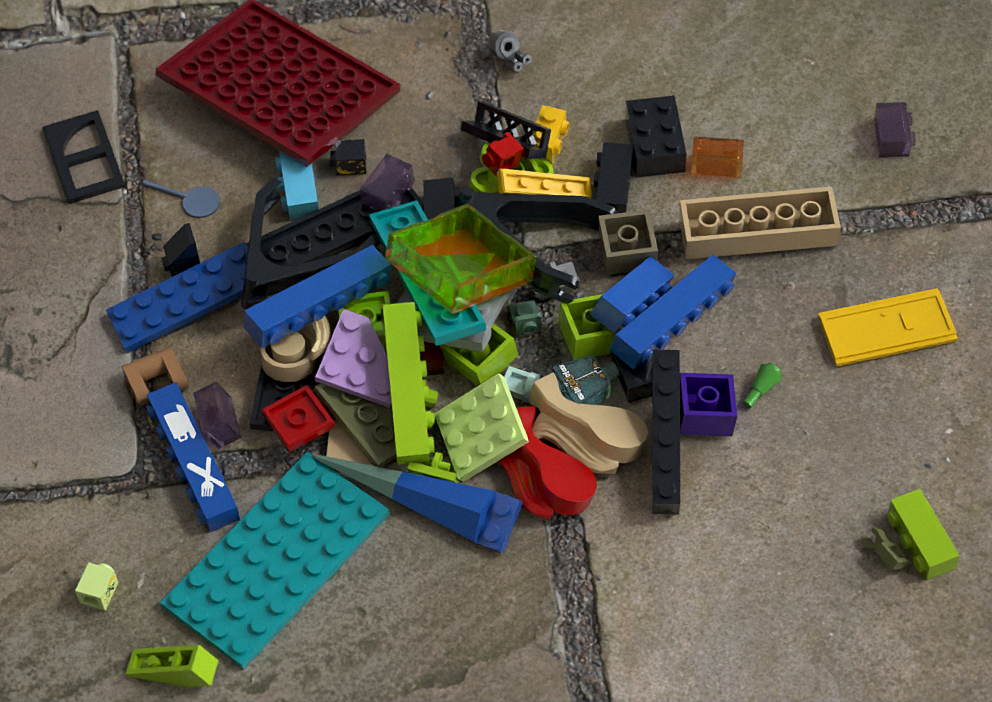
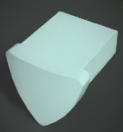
M509 366L504 378L512 397L521 399L525 403H530L528 399L532 385L540 379V375Z

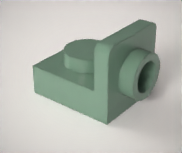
M535 300L509 305L516 335H529L542 331L541 315L537 311Z

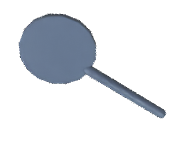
M146 180L142 181V184L184 198L183 208L192 217H208L214 214L220 205L219 195L210 187H196L185 194Z

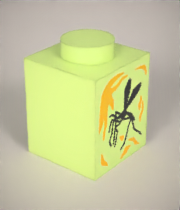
M88 562L75 590L80 604L105 611L118 585L115 571L106 564L99 563L96 565Z

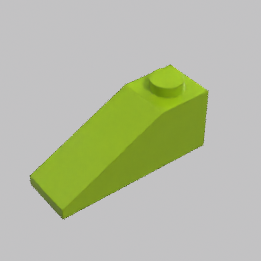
M200 645L133 649L125 674L128 677L184 687L211 686L219 660Z

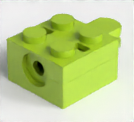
M388 291L366 294L364 297L355 299L338 310L339 318L343 309L368 317L385 352H387L383 305L390 304Z

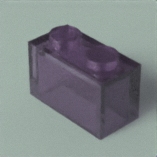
M906 102L876 103L874 123L879 158L909 157L911 146H915V132L910 131V127H912V112L907 111Z
M386 154L360 188L362 204L376 211H383L398 206L406 190H410L415 182L413 165Z
M217 382L193 393L203 435L220 449L242 438L232 398Z

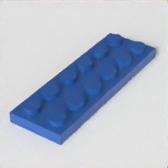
M245 241L106 309L126 352L129 353L242 297L248 253Z

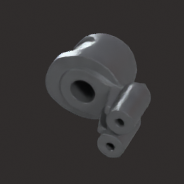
M496 31L490 36L488 40L489 51L494 56L506 60V67L508 69L520 72L523 69V64L529 65L532 62L530 55L519 51V40L512 32Z

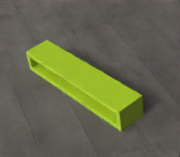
M415 302L383 305L397 464L406 465L409 462H430V453H435L434 439L433 437H428L427 427H432L431 411H425L424 403L430 402L428 386H423L422 377H427L426 360L420 361V352L425 351L423 336H418L417 327H422L421 312L415 311Z

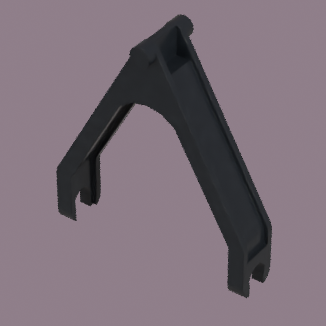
M275 177L272 178L257 192L255 197L241 307L247 310L254 306V304H258L371 245L376 248L381 243L378 236L372 234L356 250L292 267L279 266L270 262L263 256L260 250L263 217L280 200V193L276 189L284 183Z
M466 187L461 190L455 224L460 227L465 226L498 258L528 280L525 283L535 292L563 303H571L575 296L563 292L560 286L564 285L576 290L579 282L578 279L570 274L547 266L501 223H578L598 231L599 214H617V210L608 204L586 196L474 193L471 188Z

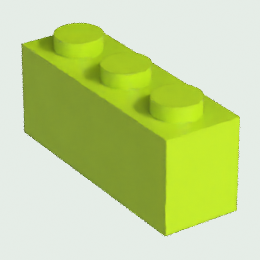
M921 489L891 499L887 512L888 521L892 527H896L902 546L906 550L909 549L912 554L916 570L922 572L925 579L929 580L956 569L960 555Z

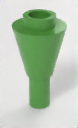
M762 363L751 388L752 390L743 401L745 406L752 408L760 396L764 395L783 379L780 375L781 370L772 363Z

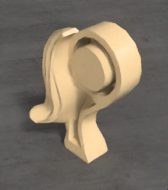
M326 316L319 321L309 323L298 332L288 334L275 344H269L264 348L260 347L261 363L265 373L274 380L283 382H294L308 377L315 370L318 364V357L327 350L331 340V329Z
M554 372L533 383L528 401L541 412L532 426V431L538 439H547L562 452L576 458L589 467L593 473L615 474L619 466L618 463H629L641 456L648 430L646 424L639 416L618 407L578 404L568 400L561 394Z

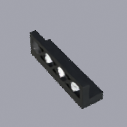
M478 101L475 120L462 121L460 129L489 143L502 140L504 133L509 132L524 148L522 157L527 159L546 158L551 134L550 128L484 101ZM485 110H488L491 118L488 123L483 122ZM503 117L508 125L505 130L502 129L499 122ZM520 124L525 132L522 137H519L516 129ZM537 131L542 133L539 145L533 136Z

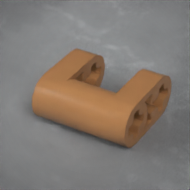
M171 346L121 366L139 408L149 404L147 397L149 392L144 382L167 373L171 383L177 382L180 390L189 388L185 374Z

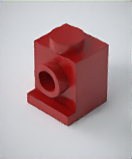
M507 132L504 133L502 140L494 141L487 147L486 153L482 155V162L497 176V171L500 169H512L518 166L524 148Z

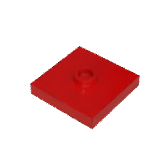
M308 385L261 410L263 417L289 453L335 428V422Z

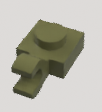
M872 528L871 531L876 536L875 542L871 538H863V544L869 549H874L880 556V562L886 568L891 570L906 569L912 562L911 559L895 542H890L881 528Z

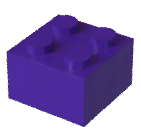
M680 372V435L733 436L738 417L733 375Z

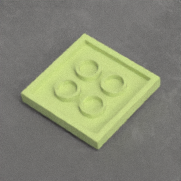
M499 373L435 413L457 478L462 482H465L529 442L506 380Z

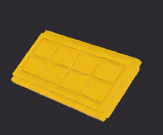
M938 288L818 313L819 323L836 367L952 343L958 340L956 330Z

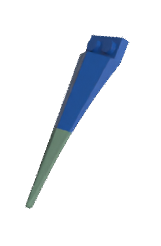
M317 454L312 455L314 459L474 543L503 554L523 503L519 499L495 492L494 490Z

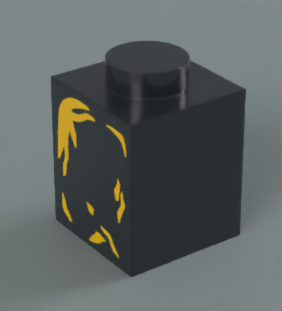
M365 139L338 140L335 143V151H330L331 166H336L337 176L367 174Z

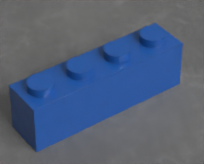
M650 256L605 292L590 315L615 334L672 288L669 283L673 279L674 274Z

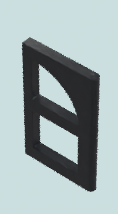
M98 110L49 124L42 128L68 204L125 187ZM95 124L102 145L65 156V149L70 139L80 130ZM107 156L114 178L76 189L69 167Z

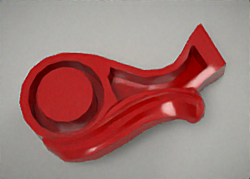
M535 406L516 407L529 442L497 461L496 464H499L507 474L515 498L523 502L521 508L547 521L550 520L554 512L572 516L582 513L588 508L597 488L595 475L581 461L542 443L534 435L532 424L536 413Z

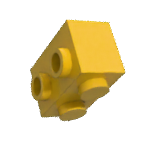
M542 105L536 123L551 129L547 155L544 159L553 165L556 155H559L561 152L563 136H566L568 133L569 121H566L565 110ZM539 131L533 134L538 145L540 144L542 134Z

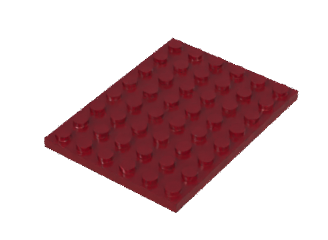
M256 0L245 2L156 68V76L306 167L399 93L401 86L395 80Z

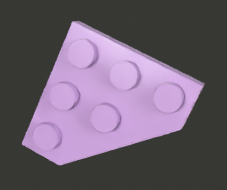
M343 309L315 376V381L390 408L392 400L387 354L369 318Z

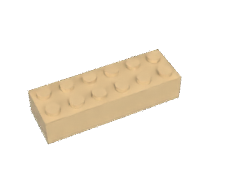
M832 187L680 200L679 222L686 259L707 258L711 255L718 257L838 246L841 226Z

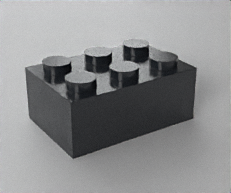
M675 95L626 101L625 120L629 142L633 145V163L636 178L686 172L687 153Z

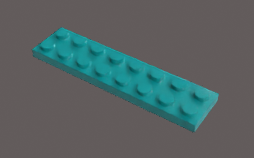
M418 201L369 214L372 227L412 302H415V308L421 312L422 321L435 345L438 346L486 331V322L475 303L454 312L468 293V290L449 257L392 259L439 240Z

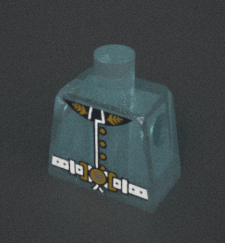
M594 356L583 357L552 367V371L557 377L561 394L568 400L578 404L599 405L611 395L610 380L619 377V371L614 362L601 367Z

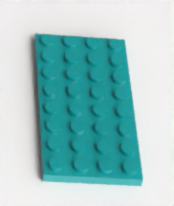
M307 451L160 602L161 608L244 670L390 515L389 509L329 466L314 459L312 454Z

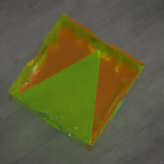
M469 203L441 213L433 219L417 222L389 233L385 257L389 263L452 314L532 282L537 258L535 254L513 237L498 229L491 220Z

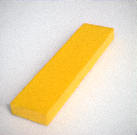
M500 169L497 171L499 193L573 195L592 198L590 177Z

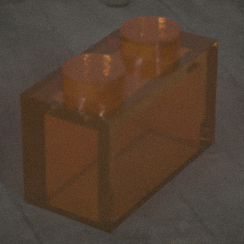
M694 136L691 175L741 178L744 140Z

